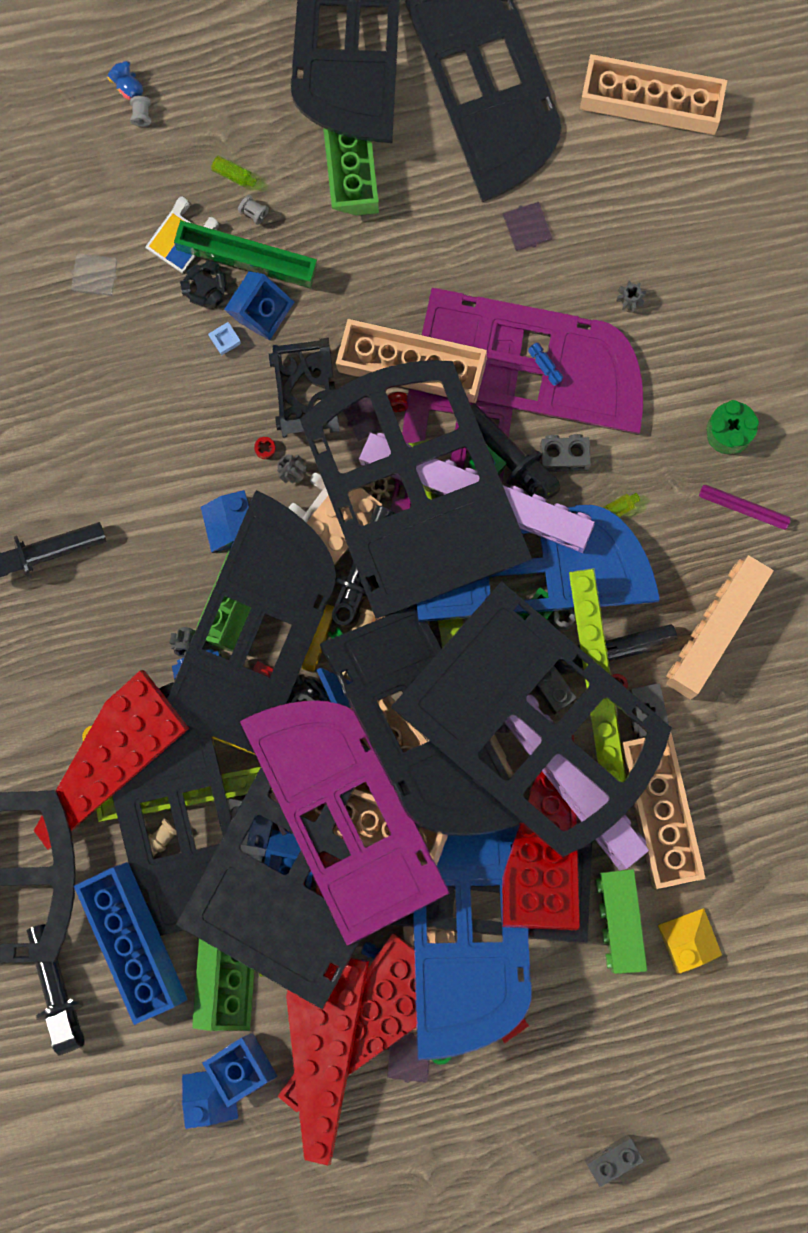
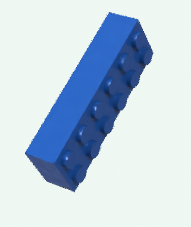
M126 862L112 867L75 885L76 893L133 1024H138L188 1000L129 863Z

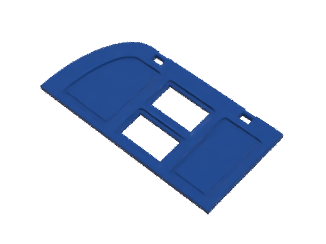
M595 505L567 507L569 512L576 515L578 512L584 513L591 517V521L595 522L583 553L540 536L543 558H532L528 562L489 576L545 572L548 598L524 600L537 612L574 609L569 572L595 568L600 607L653 603L660 600L651 565L634 533L618 516L607 509ZM520 528L522 534L531 533ZM489 577L417 604L418 622L469 618L491 593ZM519 605L514 610L517 614L528 613Z
M519 825L482 835L447 836L437 868L446 886H455L457 943H427L426 906L413 912L418 1060L448 1058L486 1047L510 1033L522 1021L529 1009L532 991L528 928L503 927L502 876ZM500 885L503 942L473 943L470 886ZM517 968L524 969V982H518Z

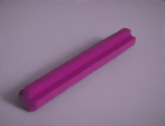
M706 484L701 487L699 492L700 498L786 530L790 524L791 518L789 516Z

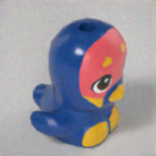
M123 61L112 67L107 79L116 84L119 94L130 100L132 97L143 94V86L134 78L136 73L130 72L131 63Z

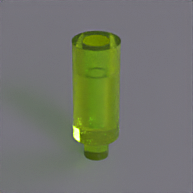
M219 155L213 160L211 171L242 187L248 185L253 188L257 179L251 177L250 171Z
M637 493L631 496L624 494L602 508L621 517L635 509L634 504L641 500Z

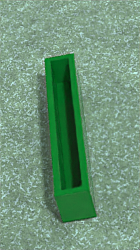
M180 220L174 240L175 248L178 251L247 271L265 274L268 277L310 289L317 269V259Z

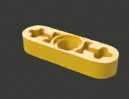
M327 604L323 616L304 659L303 670L315 672L322 653L320 644L326 641L327 633L333 621L332 611L334 606Z

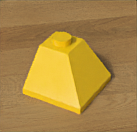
M704 908L657 925L676 973H683L722 956Z

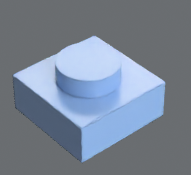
M229 322L208 334L221 356L241 344L240 339Z

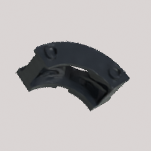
M329 337L320 338L319 341L279 346L273 345V353H269L270 367H275L279 416H275L277 431H282L283 438H286L287 434L304 432L300 422L303 414H306L313 408L317 401L324 399L335 391V382L329 379L333 378ZM320 349V351L313 353L306 359L302 353L303 351ZM297 352L301 363L297 366L296 361L289 357L291 365L284 367L281 359L282 354ZM312 368L313 374L316 370H319L321 375L318 378H314L310 374L309 369ZM304 373L310 383L318 387H325V390L316 393L310 399L308 407L296 400L291 394L296 382ZM282 375H284V376H286V377H289V378L287 379V381H286L284 387H283ZM285 400L291 406L287 410L285 407ZM291 415L297 416L293 420H288ZM338 415L327 423L323 429H330V433L339 432Z

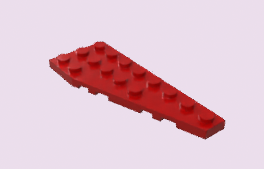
M140 670L105 701L56 789L66 811L71 832L189 729L145 670ZM42 815L33 831L47 850L51 849V843Z
M541 771L533 781L527 801L560 830L567 831L577 825L576 814L543 771ZM524 823L519 824L502 876L503 927L579 929L577 850L561 857Z
M396 933L390 936L368 968L348 1076L417 1027L414 947ZM294 1073L278 1097L297 1113L299 1109Z
M350 958L323 1010L287 990L286 1000L303 1154L306 1161L326 1166L331 1165L369 961ZM331 963L324 976L331 980L338 965Z

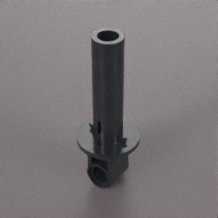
M475 403L470 405L486 445L507 463L506 466L512 472L507 479V484L513 486L518 483L531 497L533 494L545 498L546 501L558 494L560 491L558 479L539 462L542 453L536 451L530 456L526 455Z
M376 505L369 524L396 514V512ZM354 562L348 577L342 576V580L339 578L335 580V582L342 586V589L332 611V617L337 624L344 626L355 622L366 595ZM343 608H348L350 618L343 622L339 618V612Z
M97 522L25 545L24 541L19 542L17 535L14 536L15 549L3 553L0 552V577L23 570L29 580L32 579L29 571L33 572L32 566L106 543L101 523Z
M669 624L606 640L608 660L611 662L677 645L678 638L674 626ZM576 655L573 662L584 670L582 659ZM561 659L554 664L560 674L567 675L577 672L571 666L564 665Z
M46 924L37 925L26 930L29 943H38L41 940ZM58 958L56 962H35L47 1009L36 1015V1019L38 1021L46 1020L54 1052L61 1056L84 1047L85 1038L76 1010L84 1006L83 1001L68 999Z

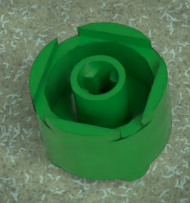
M736 400L726 402L716 408L707 423L708 442L719 453H740L749 446L756 436L759 420L754 411L746 404ZM733 426L735 429L731 431L729 427Z

